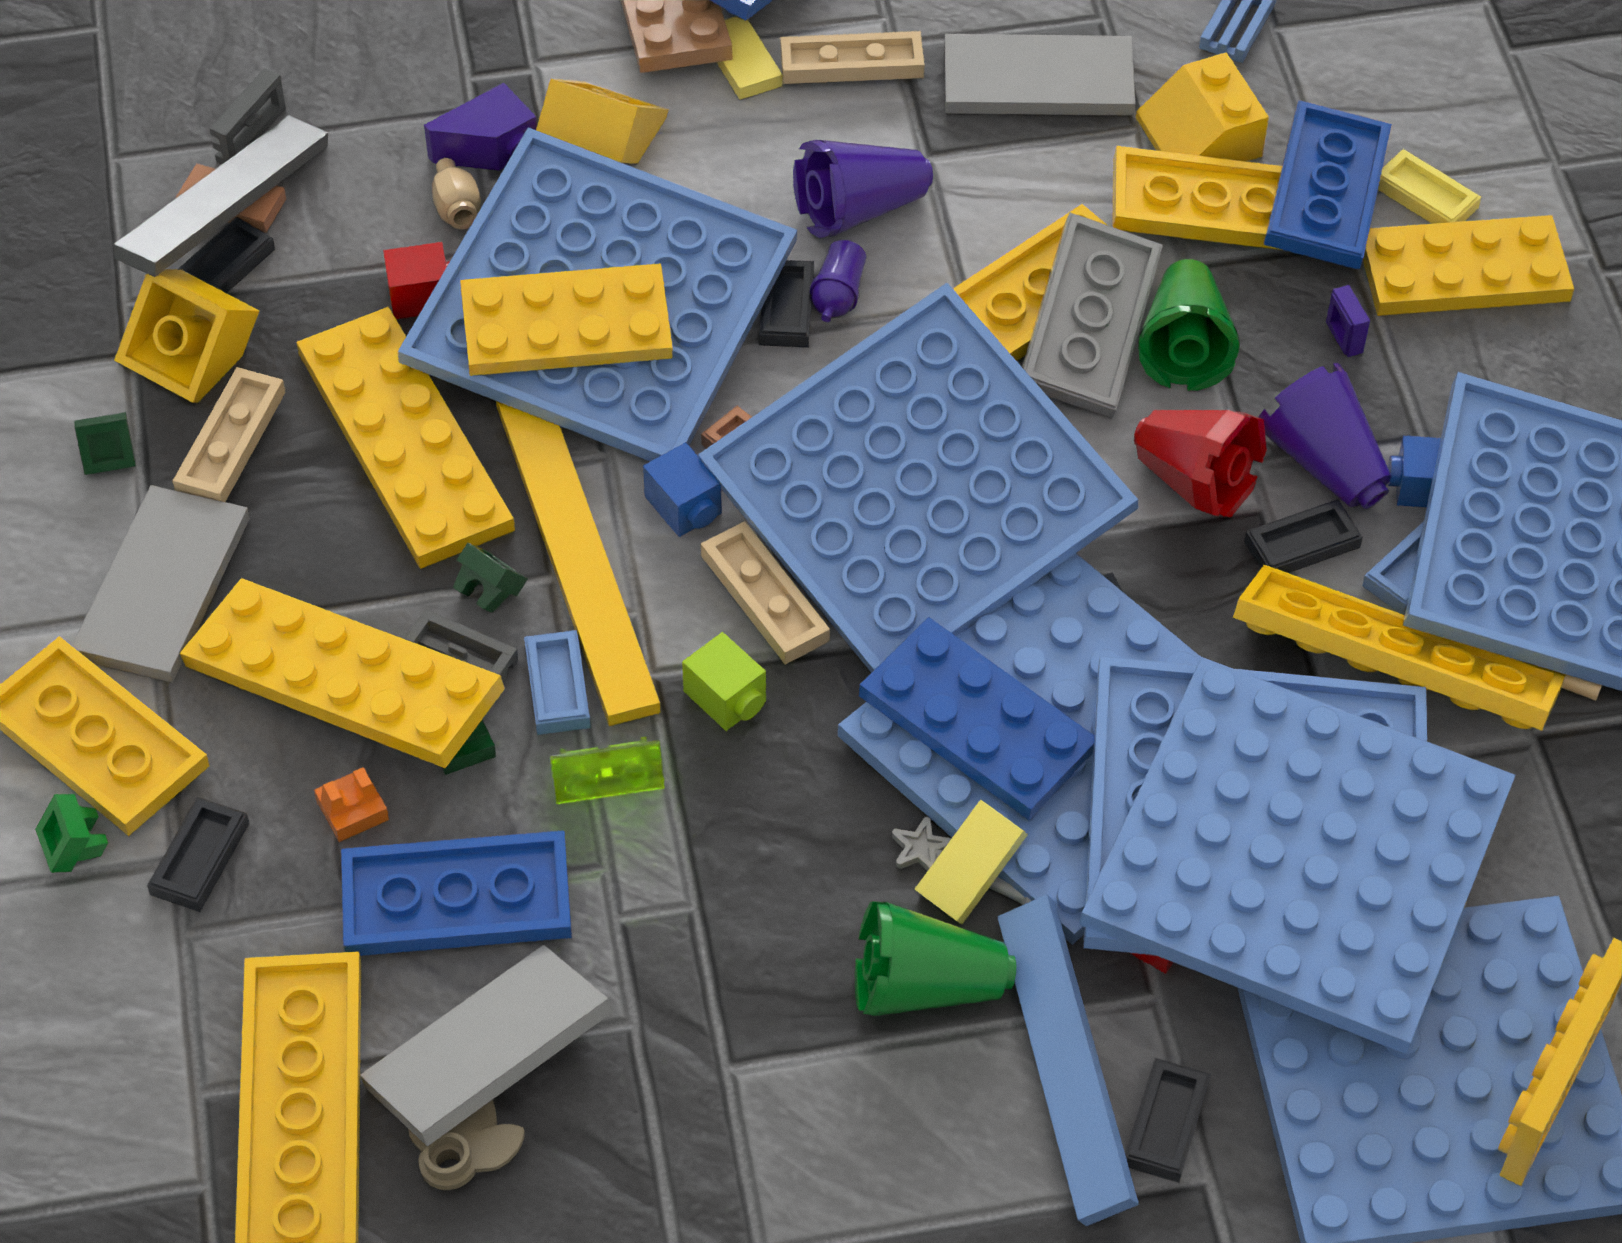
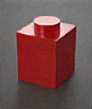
M442 242L383 250L392 311L395 319L419 316L450 262L445 260Z

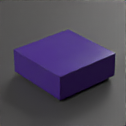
M1349 285L1335 288L1331 293L1326 324L1344 355L1346 354L1347 357L1361 354L1364 352L1370 319Z

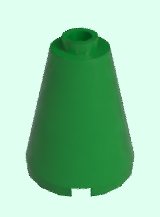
M1183 259L1171 264L1164 272L1139 336V361L1146 374L1160 385L1171 388V383L1187 385V391H1199L1217 385L1231 374L1239 353L1240 341L1235 325L1210 269L1200 261Z
M885 901L870 902L864 913L858 940H866L863 959L856 958L855 961L856 1004L859 1011H864L863 1014L878 1016L999 1000L1004 990L1012 989L1014 985L1016 958L1014 955H1008L1007 946L1003 942Z

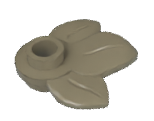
M493 1100L428 1147L408 1129L411 1141L421 1152L419 1168L422 1177L429 1185L441 1190H452L462 1187L474 1177L476 1172L500 1169L518 1153L525 1136L524 1128L513 1124L497 1125V1115ZM448 1159L459 1161L455 1166L440 1168V1165Z

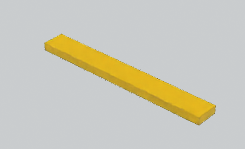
M496 401L497 410L574 629L577 630L578 640L608 726L659 714L660 701L560 426Z

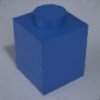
M1403 435L1399 455H1390L1388 469L1392 478L1387 485L1396 487L1397 506L1427 508L1441 438Z
M686 442L643 465L645 498L678 537L695 528L706 527L717 516L722 514L721 484Z

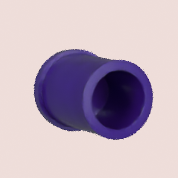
M838 240L833 242L829 246L818 276L812 281L809 292L812 295L815 309L822 314L821 319L824 322H830L831 318H839L847 314L857 305L859 299L858 289L866 262V253L860 245L852 241Z

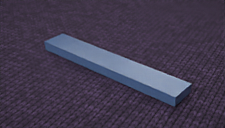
M1046 894L997 917L1004 943L1008 949V955H1014L1016 958L1015 985L1077 1219L1085 1226H1089L1135 1207L1139 1203L1056 903Z

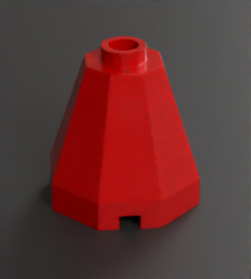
M1153 410L1148 417L1143 418L1139 422L1134 433V444L1137 448L1138 459L1191 506L1214 516L1232 517L1254 490L1258 476L1250 474L1253 460L1263 463L1267 451L1264 419L1248 413L1231 410Z

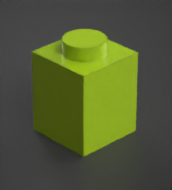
M721 632L682 661L683 692L725 731L741 720L746 721L754 717L761 710L764 702H766V671L724 632Z

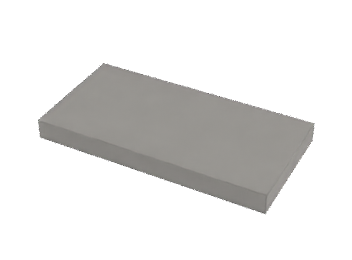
M945 34V113L1134 116L1135 88L1131 36Z
M1071 212L1069 213L1022 366L1047 396L1109 418L1114 416L1163 247L1162 244Z
M150 485L75 637L72 647L96 665L173 683L183 662L180 652L196 634L250 519L248 507Z
M542 945L360 1074L365 1088L428 1147L613 1013L609 999L549 948Z

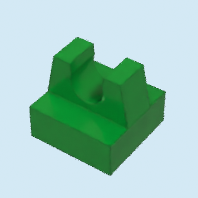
M54 794L35 828L51 873L72 872L78 861L101 857L109 843L106 834L89 833L99 818L96 808L79 806L75 794Z

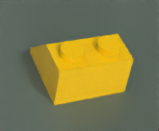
M1227 52L1183 65L1136 111V119L1156 151L1246 162L1263 156L1269 116Z
M550 79L536 131L620 163L638 164L666 120L669 109L584 81Z
M165 269L156 277L146 273L114 361L192 403H198L243 356L259 310L183 270Z

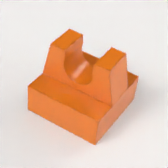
M363 767L314 789L316 802L338 842L389 820L387 807Z

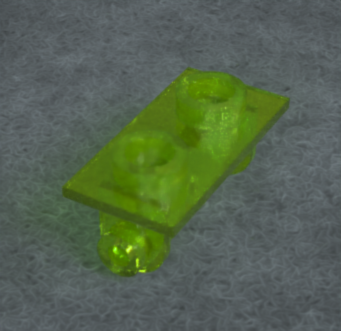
M645 736L640 737L641 741L608 745L609 748L598 749V747L573 751H566L565 748L559 749V755L549 756L556 804L664 789L660 741L647 742Z

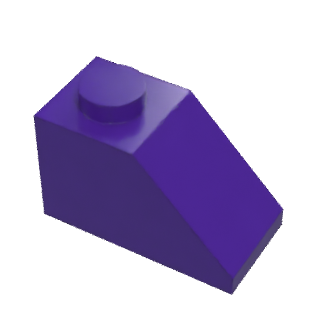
M502 83L424 124L428 158L434 164H437L443 158H450L454 161L455 166L500 171L507 165L528 127L536 130V116L505 83Z

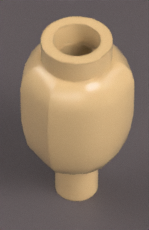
M443 158L436 164L438 173L434 176L432 183V196L435 207L441 219L456 229L470 228L481 209V197L477 184L469 172L457 168L452 159Z

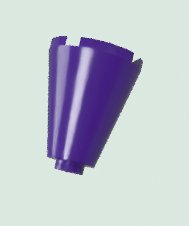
M813 140L801 144L799 149L805 150L803 159L795 160L793 166V188L797 208L800 215L809 214L814 226H807V229L818 238L833 237L916 201L927 194L928 188L933 182V169L930 161L924 158L920 151L915 149Z
M1333 363L1332 373H1328L1325 367L1322 366L1302 376L1275 397L1280 407L1271 416L1265 409L1260 413L1259 418L1264 419L1265 436L1349 507L1361 505L1363 509L1370 508L1389 493L1386 485L1390 482L1392 476L1348 374L1339 363Z

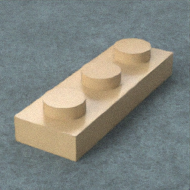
M921 31L780 37L783 84L924 78Z
M236 367L173 479L175 491L226 502L286 393L282 379Z
M745 521L701 543L702 558L785 665L830 641V628Z

